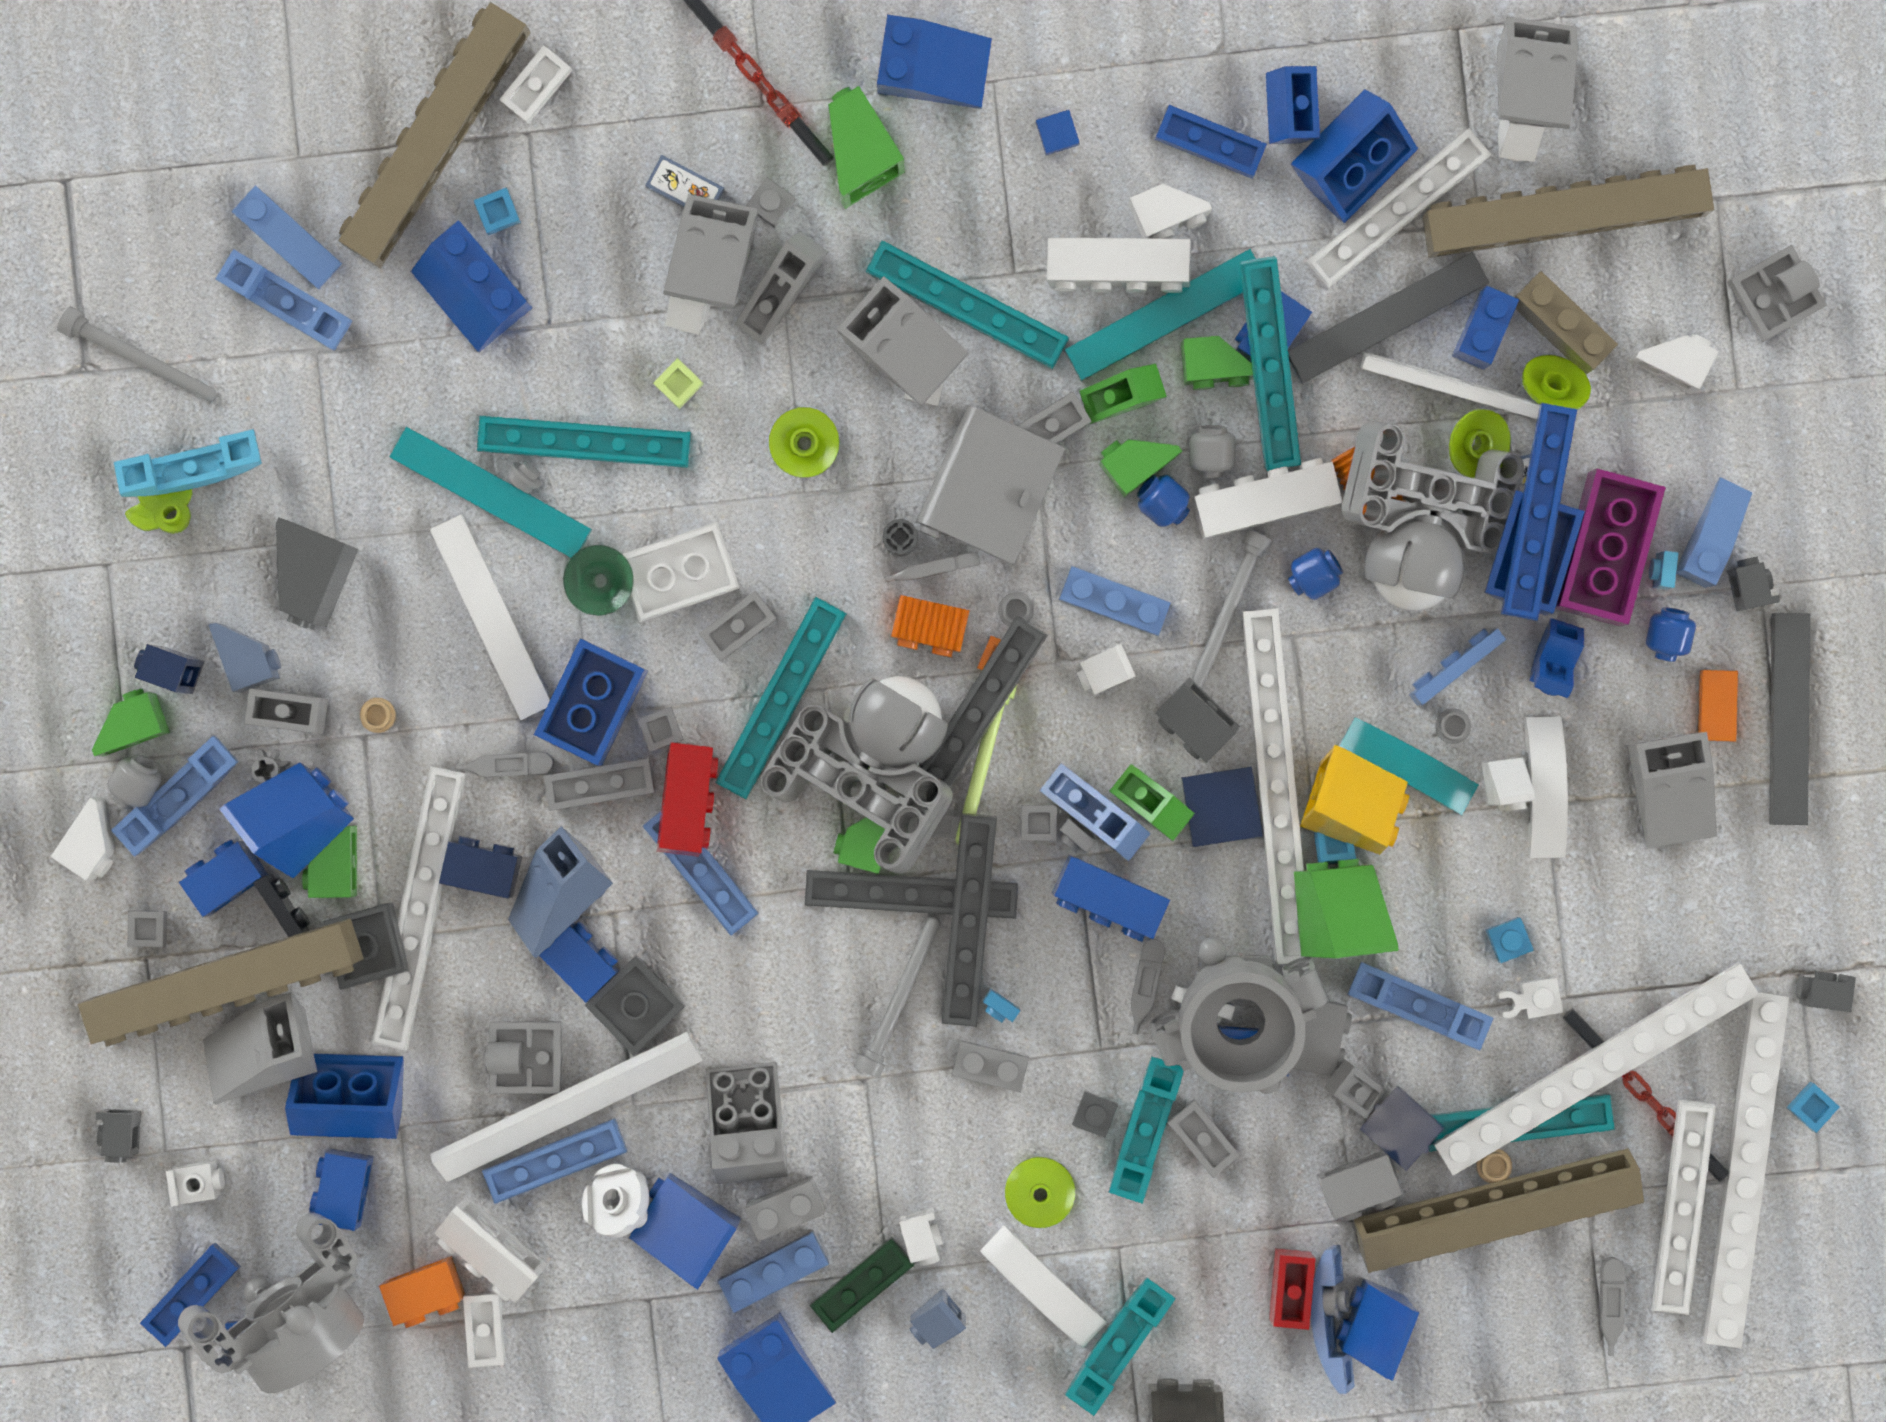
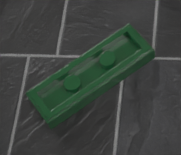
M891 1237L811 1302L810 1307L833 1333L914 1266V1263H910L909 1256L896 1240Z

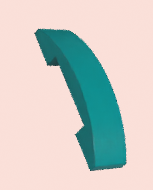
M1356 717L1353 718L1339 744L1340 747L1407 781L1408 786L1461 816L1479 786L1476 782L1444 763Z
M1151 1056L1129 1118L1108 1193L1143 1204L1173 1101L1176 1100L1184 1074L1180 1065L1166 1066L1162 1059Z
M1146 1277L1102 1334L1064 1395L1095 1416L1113 1390V1384L1152 1328L1157 1327L1176 1298Z

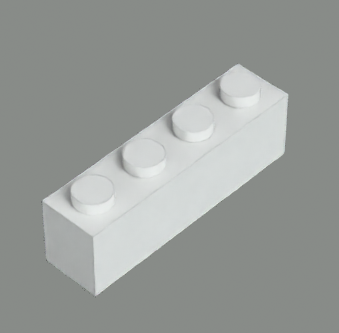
M1048 238L1047 282L1049 286H1055L1056 291L1072 292L1076 291V286H1090V291L1110 292L1111 286H1125V291L1140 293L1146 292L1147 287H1161V292L1180 293L1182 292V287H1190V239Z
M1322 458L1313 459L1301 463L1302 469L1289 472L1288 467H1281L1268 471V478L1255 481L1254 476L1250 475L1233 480V487L1220 490L1219 484H1214L1198 489L1200 495L1194 496L1192 502L1202 540L1339 506L1343 501L1333 461L1323 464Z

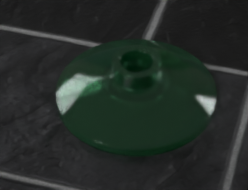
M592 545L579 550L571 557L564 571L563 585L569 601L578 610L589 615L603 616L614 613L625 605L633 590L634 575L629 561L618 550L605 545ZM600 574L605 575L607 579L606 585L602 588L597 587L595 584V578Z

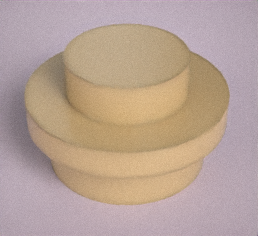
M372 698L362 706L360 720L367 730L374 733H382L393 726L396 720V711L388 700Z
M1497 1149L1477 1161L1476 1170L1484 1181L1494 1183L1506 1180L1510 1176L1512 1161L1506 1152Z

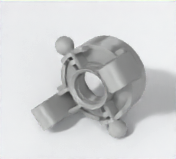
M1207 938L1199 945L1198 955L1201 961L1208 966L1197 973L1194 982L1183 997L1180 1010L1166 1011L1151 1020L1152 1036L1166 1066L1181 1064L1183 1071L1193 1068L1205 1081L1226 1091L1273 1093L1279 1088L1281 1080L1294 1068L1302 1054L1306 1035L1305 1023L1318 1018L1315 1009L1328 1002V996L1312 957H1301L1286 964L1282 968L1283 977L1274 969L1258 962L1245 961L1240 957L1225 958L1227 951L1224 943L1217 938ZM1242 998L1251 1000L1259 1005L1264 1013L1262 1027L1256 1034L1250 1038L1238 1040L1229 1038L1221 1032L1217 1026V1017L1219 1011L1226 1003Z
M315 1212L302 1216L296 1226V1234L314 1262L295 1277L278 1281L272 1286L263 1278L249 1280L244 1288V1297L249 1303L245 1308L246 1316L231 1328L226 1330L213 1313L199 1305L189 1306L180 1314L178 1327L200 1359L216 1372L227 1373L234 1369L240 1375L243 1371L247 1370L263 1392L277 1393L285 1391L305 1382L329 1366L358 1336L364 1323V1315L346 1291L356 1281L352 1274L357 1268L358 1257L336 1224ZM322 1224V1234L317 1239L312 1240V1229L316 1225ZM331 1248L339 1253L337 1257L340 1262L335 1265L336 1259L327 1249ZM201 1317H205V1327L201 1331L193 1333L192 1327L194 1322ZM214 1341L222 1347L223 1355L218 1358V1353L209 1343Z

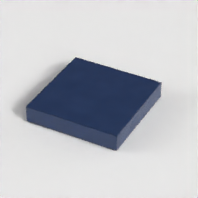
M1252 766L1181 777L1185 805L1195 813L1188 822L1192 847L1263 836Z

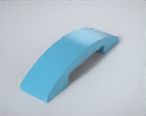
M254 429L219 437L220 443L154 459H151L150 455L146 454L113 462L121 497L151 496L185 491L220 482L257 467L262 462Z

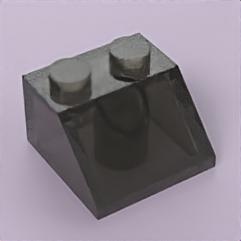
M1172 1378L1157 1379V1384H1149L1148 1422H1225L1222 1389L1220 1385H1214V1381L1210 1379H1194L1193 1384H1178V1380Z

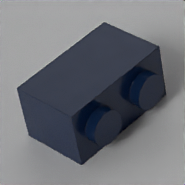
M147 644L145 650L141 649L136 657L134 669L137 670L135 678L176 693L193 694L205 661L167 647Z
M459 836L458 842H448L439 884L507 899L513 898L522 856L514 854V847L494 843L493 849L479 846L480 840L465 836Z

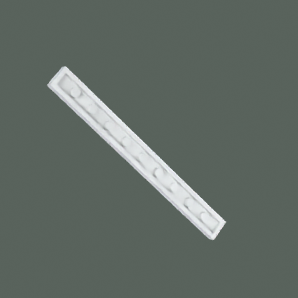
M1276 608L1242 612L1275 960L1278 965L1288 964L1293 960L1301 958L1294 871H1303L1304 867L1279 611Z
M1737 963L1434 1142L1433 1145L1450 1174L1454 1176L1759 995L1742 965Z
M1758 992L1759 995L1749 1000L1726 1167L1729 1174L1724 1182L1703 1342L1706 1344L1742 1349L1789 1003L1788 996Z

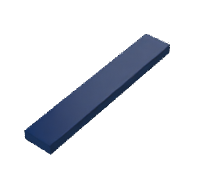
M1546 403L1540 404L1501 615L1538 621L1578 409Z

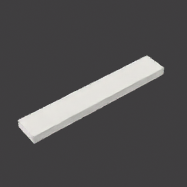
M1470 128L1467 129L1309 258L1305 264L1328 290L1490 158L1491 153Z
M1368 352L1363 354L1360 363L1361 368L1364 370L1534 419L1538 417L1540 404L1528 398Z
M461 514L431 528L432 536L520 720H525L545 710L551 698L464 515Z
M1678 1100L1651 1306L1653 1311L1689 1315L1716 1110L1714 1104Z

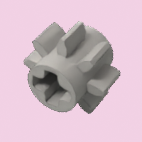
M259 749L257 750L259 758L256 761L246 762L252 767V774H249L246 779L256 780L259 782L258 785L285 771V767L289 766L291 761H281L278 759L280 750L274 749L270 757H268L264 750ZM266 764L275 766V770L271 772V777L263 776L262 771L267 768Z

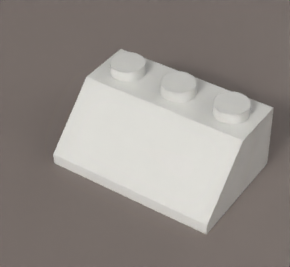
M468 1196L451 1211L434 1233L440 1238L438 1244L445 1251L452 1255L455 1253L459 1254L467 1261L464 1264L465 1267L478 1278L482 1276L487 1278L494 1284L491 1287L492 1290L505 1301L511 1299L516 1303L548 1265Z

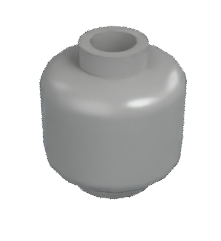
M1199 426V431L1193 433L1190 437V466L1195 470L1201 471V477H1223V471L1232 469L1235 464V436L1227 432V427Z
M138 754L133 755V757L122 758L107 783L110 793L114 796V802L126 809L147 806L162 780L157 764L148 757Z

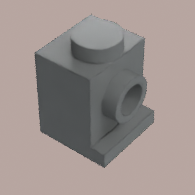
M1758 556L1737 561L1738 568L1727 570L1736 612L1780 602L1779 595L1771 596L1770 590L1774 587L1773 577L1770 570L1765 569L1764 562L1759 563Z
M1815 971L1814 977L1800 976L1796 985V995L1800 998L1799 1004L1808 1007L1852 1012L1856 977L1838 974V981H1836L1837 974Z
M104 1109L96 1112V1120H103V1125H99L97 1131V1145L101 1146V1156H105V1162L124 1163L127 1162V1157L129 1158L139 1153L141 1111Z

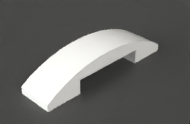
M1561 716L1525 717L1526 753L1528 752L1529 777L1536 800L1530 801V823H1528L1529 858H1565L1568 826V784Z
M1005 1225L980 1250L1013 1286L1082 1348L1107 1324V1320L1082 1297L1080 1298Z

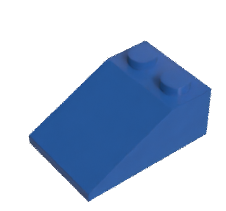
M887 14L877 79V92L883 95L982 109L992 38L922 19Z
M1363 1279L1361 1286L1356 1285L1351 1293L1350 1306H1352L1348 1319L1343 1318L1336 1333V1339H1339L1338 1345L1343 1352L1386 1379L1393 1381L1419 1312L1404 1294Z
M780 1312L722 1348L718 1354L717 1359L735 1388L761 1422H808L836 1404L834 1397Z

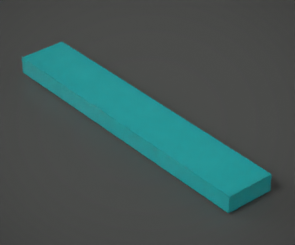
M883 240L866 269L868 275L878 280H881L884 276L905 294L1052 370L1069 340L1068 336Z
M1251 249L1191 280L1190 287H1182V292L1167 293L1066 348L1064 351L1080 381H1084L1242 295L1243 288L1239 262L1256 259Z
M1270 256L1241 261L1239 264L1264 468L1266 471L1281 467L1301 465L1277 257Z
M479 416L477 451L689 468L691 432Z
M407 426L389 456L391 459L574 560L577 559L592 532L591 528L521 491Z
M815 597L715 782L716 784L747 800L847 613Z
M1611 1095L1587 1096L1511 1142L1615 1130ZM1494 1107L1431 1114L1445 1128L1429 1145V1152L1437 1151L1433 1145L1434 1142Z

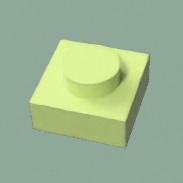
M678 358L653 383L679 409L704 385Z

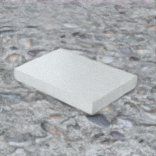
M718 522L617 556L639 623L740 590Z

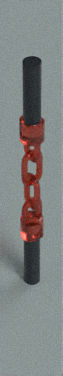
M683 0L713 35L712 39L723 52L728 51L734 58L737 68L749 81L755 83L766 96L767 103L787 128L791 127L823 166L829 164L834 159L833 155L801 119L802 115L780 91L775 90L764 77L763 70L749 54L744 53L737 45L738 39L728 27L723 26L702 0ZM746 59L756 70L753 76L742 65ZM760 81L764 83V85L769 89L770 92L767 91V89L762 85ZM777 96L785 104L780 109L773 102L777 99Z
M1573 1008L1563 1016V1019L1592 1049L1605 1042ZM1631 1070L1622 1075V1082L1627 1090L1639 1101H1645L1657 1113L1658 1122L1673 1137L1675 1122L1669 1126L1662 1117H1667L1669 1113L1676 1119L1675 1111L1670 1107H1663L1652 1095L1650 1085L1636 1071ZM1634 1077L1646 1089V1091L1643 1090L1641 1092V1095L1628 1083ZM1710 1153L1708 1171L1720 1182L1727 1177L1729 1172Z

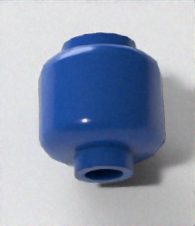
M1169 475L1151 476L1137 493L1139 498L1138 508L1159 527H1167L1172 523L1178 525L1190 512V509L1187 507L1190 494Z
M1316 547L1292 561L1291 571L1293 575L1288 580L1298 596L1304 593L1308 598L1317 600L1340 585V575L1343 574V570L1329 549L1324 551Z
M1663 607L1661 612L1654 613L1651 616L1646 646L1656 652L1655 658L1675 662L1677 656L1688 655L1691 652L1696 623L1689 618V612Z

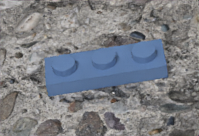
M1073 566L1070 568L1059 598L1063 602L1156 636L1160 634L1171 602Z
M1483 628L1468 640L1471 646L1460 654L1458 650H1455L1440 662L1443 668L1432 676L1430 672H1427L1412 684L1415 690L1409 696L1417 706L1425 704L1507 639L1498 628L1489 632Z
M812 1231L720 1278L718 1283L733 1313L829 1265V1261Z

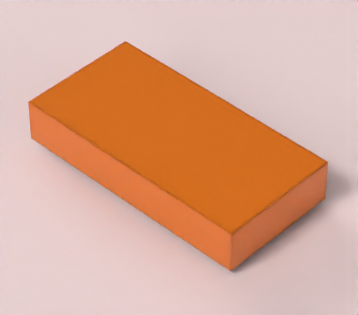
M1700 670L1698 732H1707L1708 741L1736 742L1738 671Z

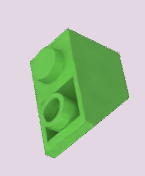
M1220 336L1185 338L1182 340L1181 354L1184 385H1193V390H1208L1214 388V383L1228 382V387H1243L1250 385L1249 380H1254L1252 363Z

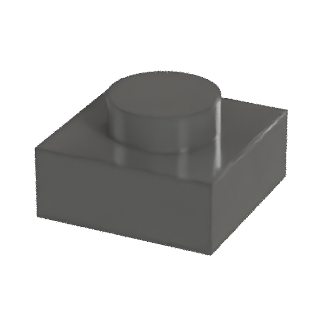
M1084 1091L1072 1125L1106 1138L1118 1104Z

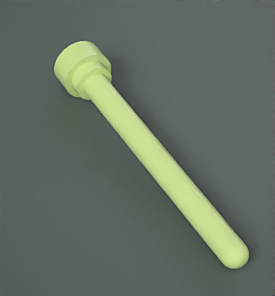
M1017 685L980 742L962 813H977L1004 706L1009 705L1010 699H1014ZM960 819V822H959V826H958V830H957V834H956V838H955V841H956V843H957L958 845H959V835H960L961 819Z

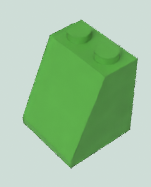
M859 86L853 90L850 87L840 90L832 96L833 102L828 104L841 203L845 209L905 173L902 154Z
M1359 858L1338 860V867L1328 868V862L1307 863V870L1294 871L1301 957L1343 958L1399 951L1395 932L1373 865H1360Z

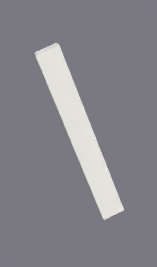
M430 766L397 921L409 972L385 978L372 1044L405 1051L409 1048L443 884H439L447 844L449 841H453L467 773Z
M685 1032L430 1154L432 1163L446 1182H449L703 1061L700 1051L688 1032Z

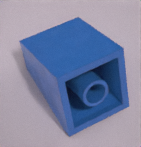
M301 762L227 802L219 809L254 855L291 878H295L354 820L353 816L345 808L349 802L336 789L331 790L328 787L331 783L329 777L318 767L311 770Z
M670 1173L665 1181L659 1177L651 1188L649 1197L653 1200L647 1209V1221L642 1227L635 1228L629 1238L698 1290L736 1231L741 1218Z

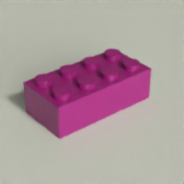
M1598 468L1588 472L1578 508L1585 511L1555 609L1619 627L1629 625L1666 487Z

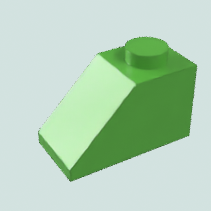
M1156 364L1128 369L1079 391L1086 413L1092 421L1090 424L1145 407L1167 397Z
M1128 439L1121 445L1116 440L1101 452L1104 459L1100 461L1099 466L1125 498L1179 456L1182 450L1178 445Z
M143 688L123 694L124 701L113 704L92 748L93 755L104 757L170 733L157 694L144 693Z
M1132 764L1129 765L1109 790V792L1172 841H1174L1195 814L1173 794Z
M865 817L848 827L845 834L838 833L833 851L834 854L839 855L838 863L879 874L881 867L874 859V849L885 829Z
M357 825L346 826L308 864V869L303 870L302 885L304 890H308V898H345L357 896Z

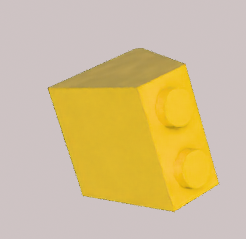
M1334 745L1320 761L1300 827L1325 834V836L1353 844L1356 847L1380 855L1388 846L1393 847L1397 839L1399 827L1395 826L1398 813L1403 814L1408 804L1409 794L1405 793L1408 782L1360 756Z

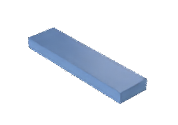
M661 811L643 825V828L656 844L658 841ZM702 848V853L699 857L664 853L731 936L759 914L708 849Z
M613 1118L483 1169L482 1173L494 1204L624 1154L628 1150L617 1121Z

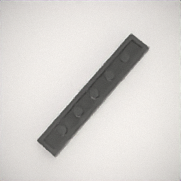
M1471 252L1288 351L1289 360L1303 384L1477 291L1490 282L1476 256Z
M1772 613L1769 825H1808L1810 613Z
M1016 616L948 723L947 734L942 745L933 756L923 762L920 768L945 782L950 788L952 787L1048 636L1046 633L1022 617ZM933 786L927 791V802H931L937 797V786Z
M961 814L942 1024L977 1027L997 816Z
M807 870L805 906L952 915L955 879ZM991 881L988 917L1016 919L1018 883Z

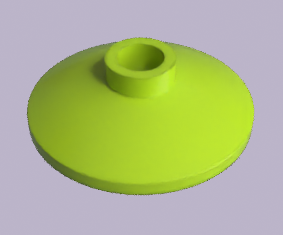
M1537 356L1526 364L1522 373V382L1526 392L1538 404L1546 403L1580 409L1586 404L1591 394L1590 381L1584 371L1570 360L1560 356Z
M798 407L785 412L775 421L769 435V450L776 465L785 473L794 477L810 478L823 473L833 464L839 451V435L835 424L825 413L810 407ZM801 438H809L811 440V447L808 450H801L798 447V442Z
M1477 409L1467 413L1457 422L1449 440V456L1458 473L1466 477L1475 478L1478 461L1484 452L1488 450L1510 451L1511 435L1506 421L1501 415L1492 410Z
M1034 1157L1019 1163L1011 1171L1005 1185V1200L1009 1211L1019 1222L1033 1228H1047L1061 1222L1071 1211L1075 1200V1185L1070 1173L1062 1164L1050 1158ZM1038 1188H1043L1047 1191V1197L1042 1201L1036 1200L1033 1196Z

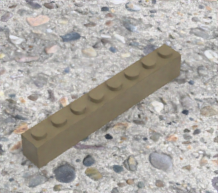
M492 2L488 4L486 9L481 8L476 13L472 21V27L474 28L467 39L463 37L457 43L453 51L455 58L448 69L444 67L440 70L434 81L436 88L429 98L424 97L415 111L417 116L410 128L405 127L401 131L396 141L398 147L391 158L387 156L382 161L377 171L378 179L373 187L368 186L363 191L358 200L359 209L353 217H347L339 230L341 237L338 241L380 269L531 33L524 22Z
M1686 165L1675 168V173L1662 175L1661 170H1652L1641 173L1639 179L1627 180L1626 175L1606 178L1605 184L1592 185L1590 180L1572 183L1570 184V189L1557 191L1556 186H1546L1536 189V194L1522 196V191H1513L1501 194V199L1487 201L1486 196L1467 199L1465 200L1466 205L1452 207L1451 201L1431 205V210H1427L1422 216L1428 258L1705 217L1714 211L1708 168L1697 170L1696 165Z
M351 918L95 996L77 1005L90 1044L104 1041L107 1047L127 1040L125 1034L134 1031L137 1032L138 1037L158 1031L157 1024L169 1021L170 1027L186 1023L191 1020L190 1014L201 1011L203 1017L216 1014L224 1010L223 1004L234 1002L235 1007H239L256 1001L255 995L266 992L268 997L284 993L289 990L288 984L299 981L300 987H304L321 981V974L332 971L333 977L350 973L354 971L353 964L364 958Z
M1629 1148L1361 1216L1354 1219L1359 1250L1368 1273L1445 1253L1456 1252L1480 1244H1488L1492 1241L1523 1235L1527 1232L1558 1226L1574 1220L1625 1209L1644 1203L1640 1168Z

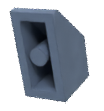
M213 623L208 625L232 692L241 693L249 690V688L252 689L280 679L278 669H281V662L275 649L270 650L269 645L224 624Z
M943 1288L910 1315V1322L913 1325L909 1328L911 1333L920 1344L924 1345L927 1342L932 1349L966 1329V1315Z

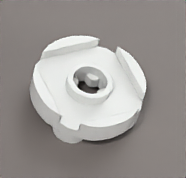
M611 1164L598 1170L594 1175L597 1178L592 1186H586L582 1197V1212L588 1225L593 1226L596 1232L613 1238L625 1236L635 1228L642 1227L648 1218L647 1209L649 1204V1190L644 1174L620 1164ZM618 1192L620 1202L617 1207L611 1206V1200L616 1199V1193Z

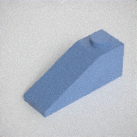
M256 185L231 211L317 289H320L342 265L335 256Z
M1721 477L1718 479L1677 565V575L1704 588L1716 586L1732 553L1752 492Z
M1062 763L1039 790L1128 861L1151 834L1135 819Z

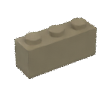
M1542 271L1536 274L1515 296V298L1519 299L1516 310L1568 360L1584 371L1585 374L1593 371L1618 345Z

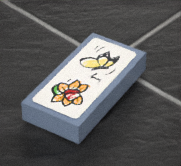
M663 155L660 156L645 185L647 189L682 207L685 206L688 194L719 200L725 190L719 184Z

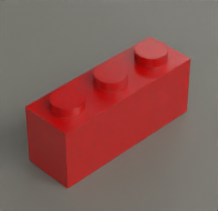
M670 743L667 754L656 852L699 857L702 853V848L708 849L711 828L704 827L706 813L712 814L714 805V792H708L710 778L716 779L718 770V758L712 757L713 747Z

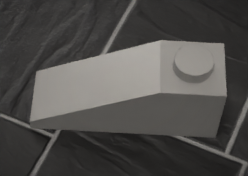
M801 231L788 239L736 320L735 325L763 345L810 282L828 254V251Z

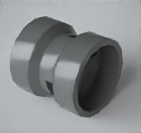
M896 519L888 523L884 528L883 543L887 551L892 555L899 557L907 556L917 547V530L908 520Z

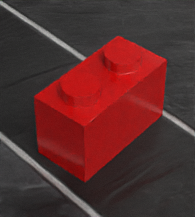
M1275 1248L1269 1320L1273 1327L1309 1330L1316 1258L1310 1251Z

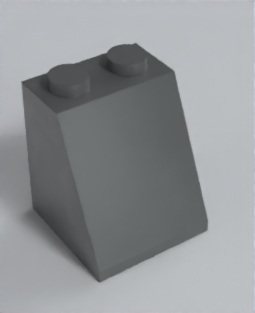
M278 517L276 522L279 611L289 614L288 622L303 628L315 630L316 625L327 627L359 549Z

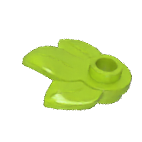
M192 489L160 495L137 496L140 503L125 512V516L132 525L143 531H152L160 528L166 533H180L188 527L191 519L188 504L193 495ZM177 511L173 519L166 518L170 512Z

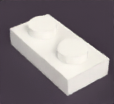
M543 45L501 96L499 101L525 123L529 124L572 72V68Z
M495 1292L465 1294L463 1296L468 1368L504 1365L506 1360L501 1298Z

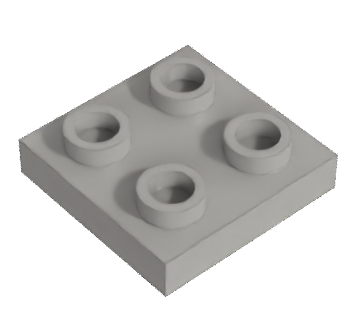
M1793 245L1786 247L1727 281L1762 342L1827 306L1818 290L1820 284L1814 269L1808 262L1801 261Z
M562 1021L489 1022V1043L486 1053L489 1094H557L561 1092Z

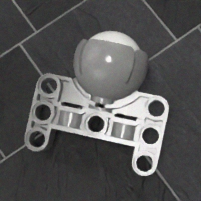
M1369 421L1360 428L1342 502V514L1351 523L1382 530L1370 544L1365 557L1364 573L1366 580L1373 581L1380 595L1397 608L1409 611L1429 609L1439 604L1445 598L1454 599L1458 594L1465 572L1464 557L1460 547L1496 554L1516 490H1520L1524 463L1522 458L1516 453L1488 450L1482 454L1478 461L1475 478H1470L1402 462L1400 458L1404 445V434L1401 428L1391 423ZM1383 433L1382 443L1379 444L1380 434ZM1374 468L1375 475L1374 478L1371 480V472ZM1435 482V489L1432 493V485ZM1401 495L1403 496L1402 500H1407L1409 502L1391 499V497ZM1493 497H1494V503H1493V506H1491V501H1492V499H1493ZM1366 503V505H1367V510H1366L1365 514L1363 515L1362 511H1363L1364 504ZM1457 508L1462 509V513L1466 515L1449 512V510L1457 511ZM1485 531H1486V537H1485V540L1483 541V535H1484V533H1485Z
M893 676L880 681L871 678L863 684L855 695L851 704L850 722L844 721L818 705L805 707L799 713L763 772L761 787L768 796L782 802H792L801 794L808 781L885 829L875 846L874 859L880 867L896 874H903L912 868L952 802L951 788L945 782L919 767V764L933 756L942 745L947 734L948 723L942 720L937 698L922 682L905 676ZM823 716L824 723L822 727L814 731V721L818 717ZM804 746V757L796 762L795 753L800 747ZM831 751L843 757L848 762H840L834 757L830 756V754L832 753ZM785 776L786 786L783 790L777 792V782ZM861 781L862 789L860 793L852 797V786L854 783ZM884 784L904 795L905 798L901 796L898 798L886 791L888 787ZM937 786V797L933 801L927 802V791L931 787ZM918 816V828L914 832L909 833L907 828L909 821ZM899 847V859L895 863L890 864V852L894 848Z

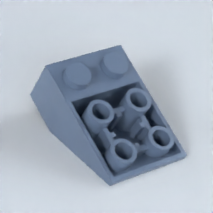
M561 826L536 850L508 920L531 954L537 958L571 924L575 923L589 906L602 897L613 882L589 850Z

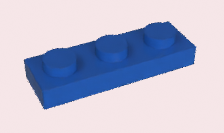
M1168 105L1155 140L1251 179H1253L1267 145L1264 142L1172 105Z
M215 1242L147 1314L140 1324L164 1347H167L181 1332L178 1327V1319L184 1309L193 1305L204 1307L241 1266Z

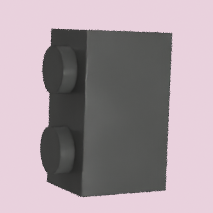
M1190 677L1155 713L1159 717V724L1165 731L1171 735L1176 733L1185 742L1183 746L1186 751L1196 759L1201 757L1206 763L1236 734L1240 727Z

